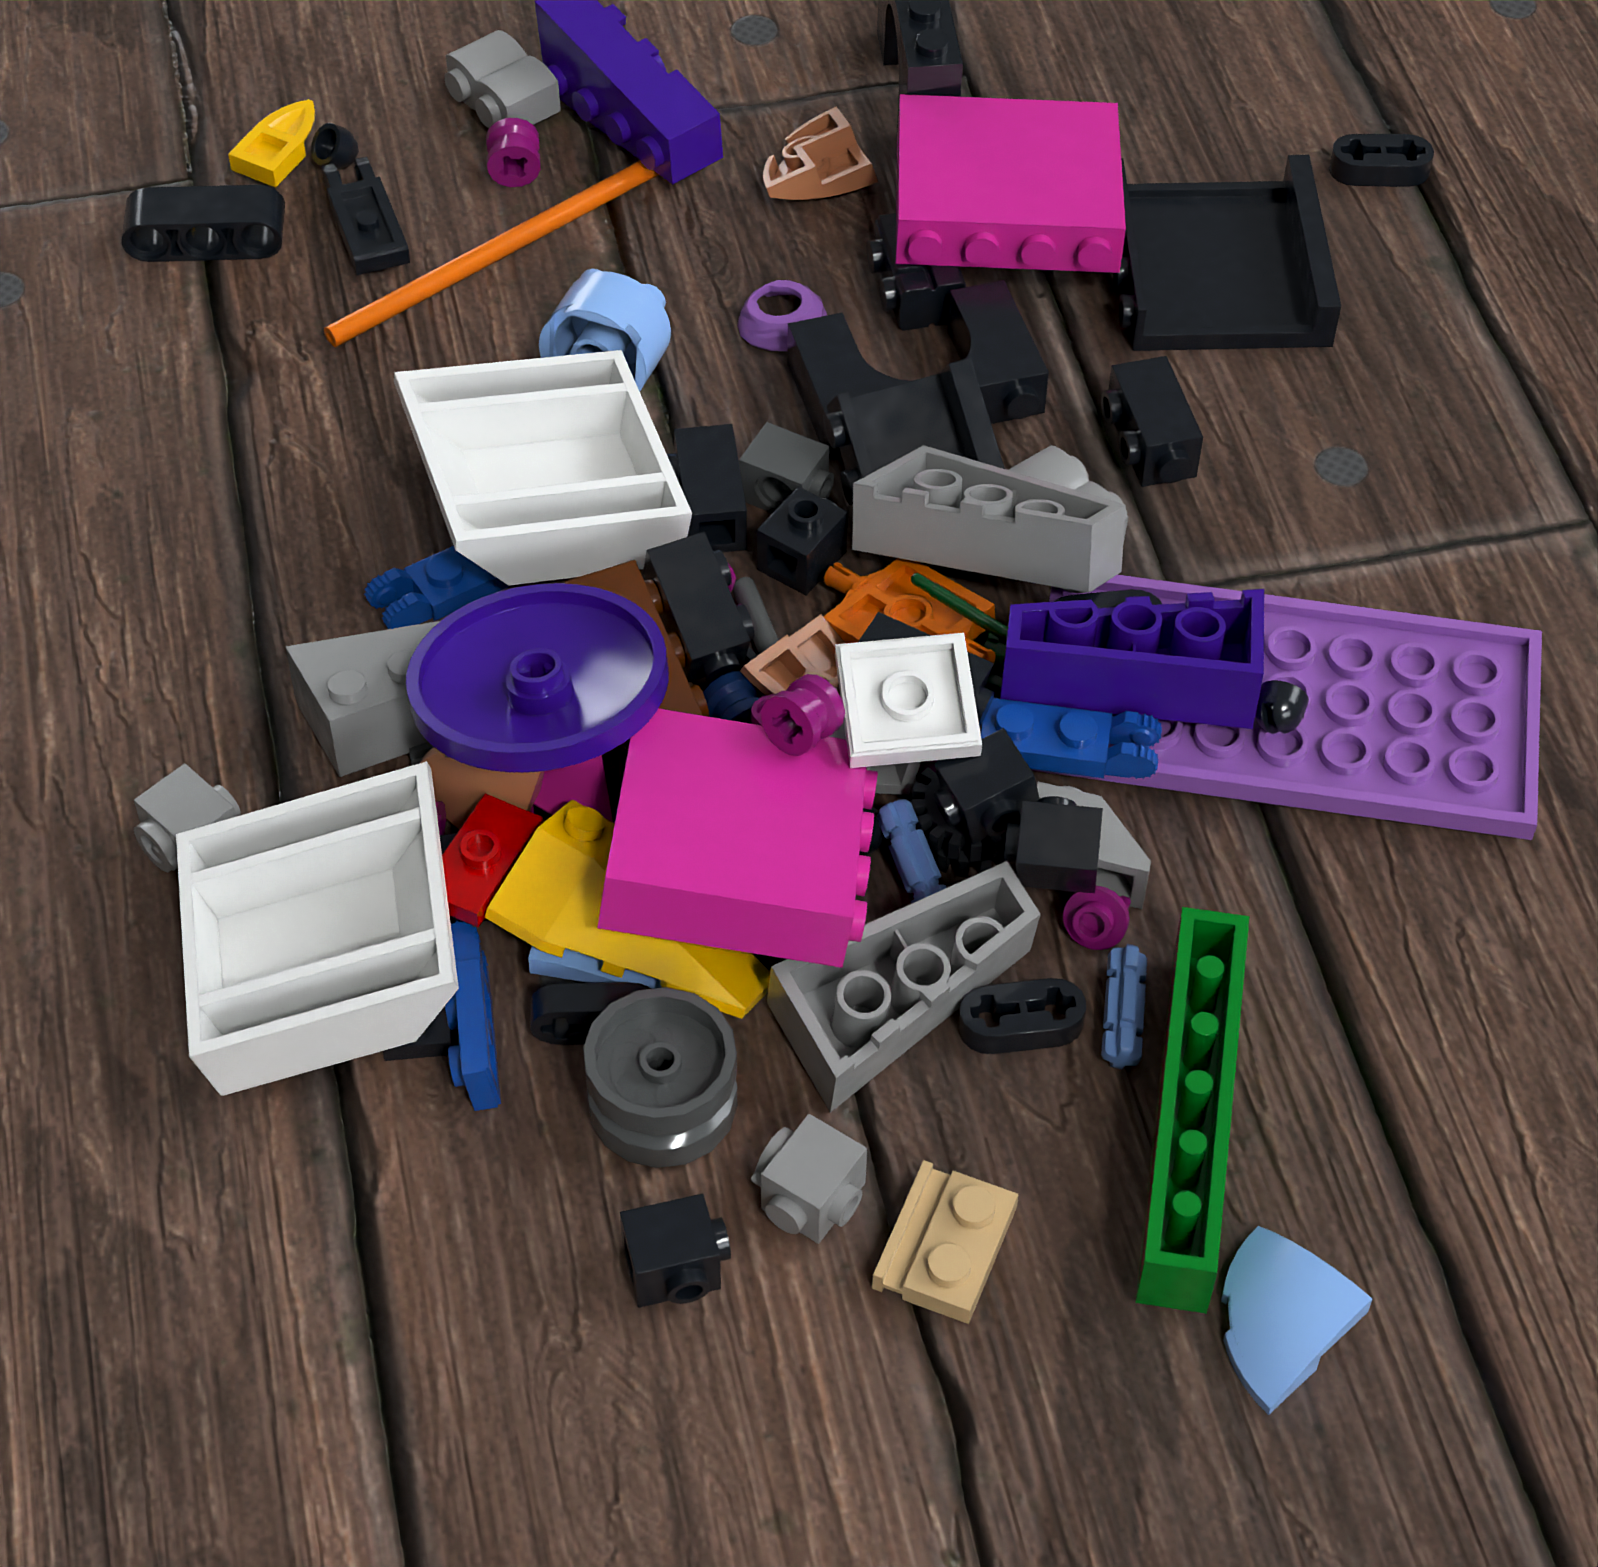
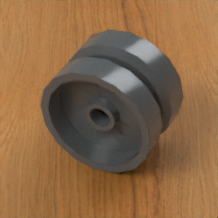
M667 987L638 990L610 1003L591 1024L583 1047L590 1122L605 1147L628 1162L654 1168L686 1165L712 1152L729 1133L738 1106L736 1083L737 1052L731 1026L717 1007L695 993Z

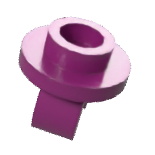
M1096 886L1095 893L1075 892L1067 901L1063 912L1066 930L1077 943L1093 950L1111 948L1122 940L1128 930L1131 900L1123 895L1120 897L1114 891L1102 886Z

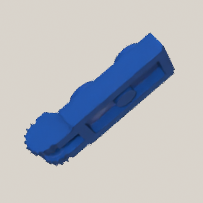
M454 546L409 565L404 570L392 568L385 571L383 575L372 578V581L367 583V588L364 589L366 591L364 595L372 607L374 606L376 609L385 607L386 610L382 613L383 623L388 629L417 625L431 618L436 621L475 600L497 593L510 586L456 551Z
M993 698L982 723L981 739L1004 728L1030 769L1103 779L1105 775L1144 779L1145 777H1151L1158 769V754L1155 753L1154 749L1151 750L1149 746L1159 743L1162 727L1161 723L1158 722V718L1155 719L1153 715L1148 716L1146 713L1140 715L1138 712L1125 711L1112 717L1113 713Z
M456 920L455 923L451 924L459 989L445 1005L449 1028L451 1031L458 1030L459 1045L449 1046L448 1048L451 1076L455 1087L466 1085L474 1111L497 1108L498 1104H501L488 963L484 951L481 950V941L476 927L464 921L458 922Z

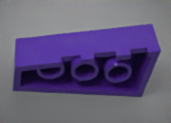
M535 0L542 63L549 68L558 80L560 100L576 111L582 120L589 121L605 133L614 144L621 145L637 157L647 169L654 170L672 185L723 158L720 113L677 69L669 74L666 72L665 65L658 54L659 50L647 38L637 42L623 27L626 24V16L614 4L604 8L598 0Z
M1264 589L1242 590L1240 600L1214 601L1212 592L1187 593L1185 603L1152 605L1149 596L1125 597V602L1110 608H1098L1091 599L1010 604L1000 699L1113 713V715L1131 711L1138 712L1140 715L1144 713L1148 716L1153 715V718H1158V720L1253 729L1264 675Z

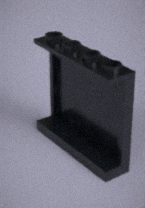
M1288 155L1283 181L1127 184L1124 160L1121 158L1126 231L1120 273H1113L1115 289L1124 290V294L1120 295L1119 322L1121 328H1129L1133 351L1333 347L1341 302L1310 155Z

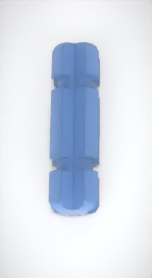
M901 799L881 807L877 814V819L884 838H891L892 844L888 847L907 893H914V900L911 903L945 889L946 885L938 884V878L942 876L924 832L920 829L916 830L915 824L919 821L911 802Z
M1127 944L1124 948H1113L1108 954L1107 976L1112 977L1106 980L1103 1028L1109 1030H1106L1102 1036L1101 1056L1104 1060L1110 1062L1111 1067L1116 1069H1122L1125 1066H1136L1142 1057L1143 1038L1137 1036L1143 1033L1146 984L1141 983L1146 980L1147 957L1139 952L1138 946Z

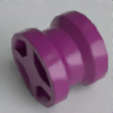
M505 118L495 122L486 134L488 151L487 170L489 175L495 182L507 187H522L530 184L537 178L541 170L540 154L538 153L540 148L538 131L534 125L520 118Z
M812 674L799 677L789 685L786 691H781L767 699L761 712L763 728L770 741L779 750L796 756L809 752L817 745L820 738H826L838 731L845 718L843 701L837 690L826 679Z

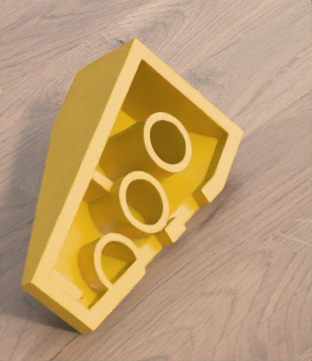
M572 799L536 829L488 905L485 913L486 919L540 951L562 958L564 950L567 948L603 960L602 972L622 978L624 970L628 969L659 979L662 988L667 987L695 993L717 1007L720 1012L741 1019L768 993L770 971L752 953L597 928L615 823L604 818L597 810L583 806Z

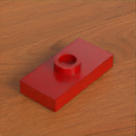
M486 793L442 855L450 916L479 928L485 919L488 905L536 829L543 823V817Z

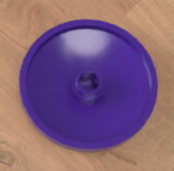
M565 583L536 584L516 587L482 597L459 608L441 620L416 647L407 669L406 689L411 713L418 730L438 751L461 763L481 769L500 772H539L564 768L596 758L634 736L649 722L660 707L667 691L669 667L665 642L659 627L652 617L634 602L613 592L596 587Z

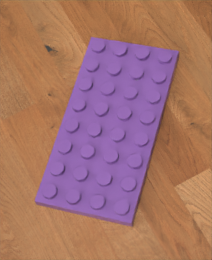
M1116 575L1094 591L1089 592L1097 593L1129 589L1143 590L1155 595L1162 604L1185 603L1187 593L1212 592L1214 601L1240 600L1242 591L1124 575ZM1051 586L1049 602H1054L1058 598L1068 595L1086 593H1072L1062 588ZM1264 594V675L1262 683L1271 680L1288 682L1301 688L1309 697L1304 718L1294 731L1286 734L1280 731L1275 734L1268 733L1258 725L1256 717L1253 729L1158 720L1162 727L1161 739L1154 746H1149L1151 750L1154 749L1155 753L1158 754V769L1151 777L1136 779L1135 777L1125 778L1105 775L1103 779L1031 770L1532 840L1537 827L1542 631Z

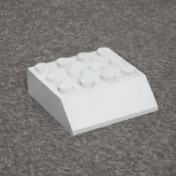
M622 350L394 372V384L455 550L507 585L575 578L632 560L636 561L639 569H643L648 549L688 536L692 517L691 509Z
M427 761L176 834L189 1057L221 1096L416 1042L459 989L432 771Z

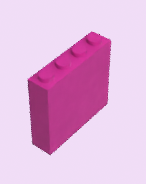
M900 94L897 132L896 264L1120 273L1126 223L1118 103Z
M658 708L649 722L630 738L597 928L843 968L848 941L861 942L865 926L867 902L855 900L856 895L864 897L868 884L871 857L859 855V851L868 852L870 847L874 813L863 812V809H872L878 771L867 770L866 767L850 768L846 739L829 736L823 739L820 738L817 745L809 752L800 756L789 755L779 750L770 741L762 725Z

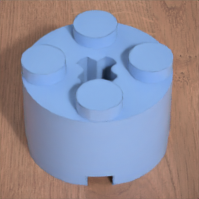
M598 269L586 270L572 284L544 325L539 337L540 356L544 358L622 350L640 392L670 342L671 327L668 315L664 309L666 305L665 297L657 287L651 284H641L628 276Z

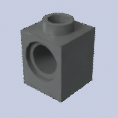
M766 422L739 459L745 502L771 513H774L798 486L820 498L828 499L833 487L834 474L829 472V446Z

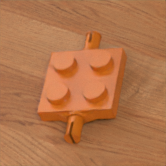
M897 558L884 569L868 576H859L839 562L833 564L834 568L830 566L824 576L825 584L846 596L840 604L823 617L845 643L858 642L876 614L880 612L929 635L964 633L968 652L992 663L995 662L996 654L994 651L973 641L985 629L915 586L911 582V576L914 573L923 575L995 619V604L921 562Z

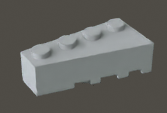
M923 445L853 483L852 550L1053 586L1072 593H1089L1122 572L1126 505Z
M440 621L285 646L296 703L339 777L410 753L409 748L428 742L418 730L411 713L406 689V674L416 647Z
M1007 861L865 924L861 942L848 941L843 968L791 959L771 966L767 1004L830 1113L957 1011L966 994L975 988L989 985L1031 950L1040 912Z

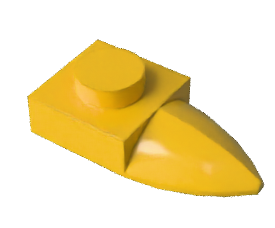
M308 99L284 106L261 120L228 153L231 170L277 187L306 157L304 141L310 134L315 120L313 101Z

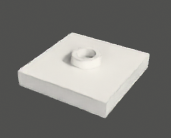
M964 633L835 644V661L840 697L845 709L844 727L850 768L981 756L982 740Z

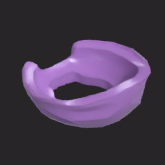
M776 280L755 290L748 297L742 307L737 326L740 336L750 345L768 351H787L788 323L826 316L827 313L822 299L807 286L790 280ZM763 295L766 297L794 295L801 299V305L790 314L772 316L760 310L756 301Z

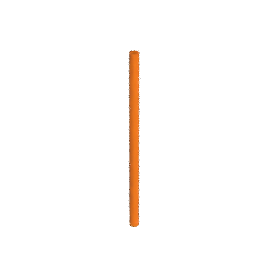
M638 161L324 328L326 339L336 348L659 174L654 170L647 169L641 161Z

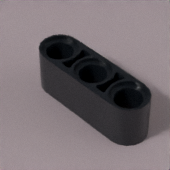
M265 185L146 187L137 189L126 200L122 246L131 257L146 262L270 258L277 254L282 247L285 201L276 189Z

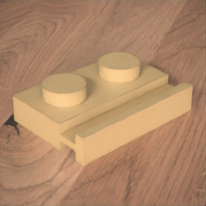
M923 1160L874 1271L872 1289L882 1292L886 1288L902 1294V1300L969 1324L1016 1211L1019 1194L956 1171H952L951 1175L933 1169V1163Z

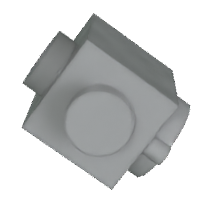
M184 763L134 799L140 824L134 828V834L148 858L158 868L168 873L178 868L176 834L240 816L241 811L236 800L228 790L221 785L212 787Z
M811 1114L806 1116L795 1131L788 1127H783L765 1147L757 1163L756 1170L751 1177V1182L761 1187V1209L765 1211L768 1218L781 1230L790 1234H798L800 1232L819 1244L834 1224L840 1227L844 1226L855 1213L862 1198L861 1188L866 1181L867 1148Z

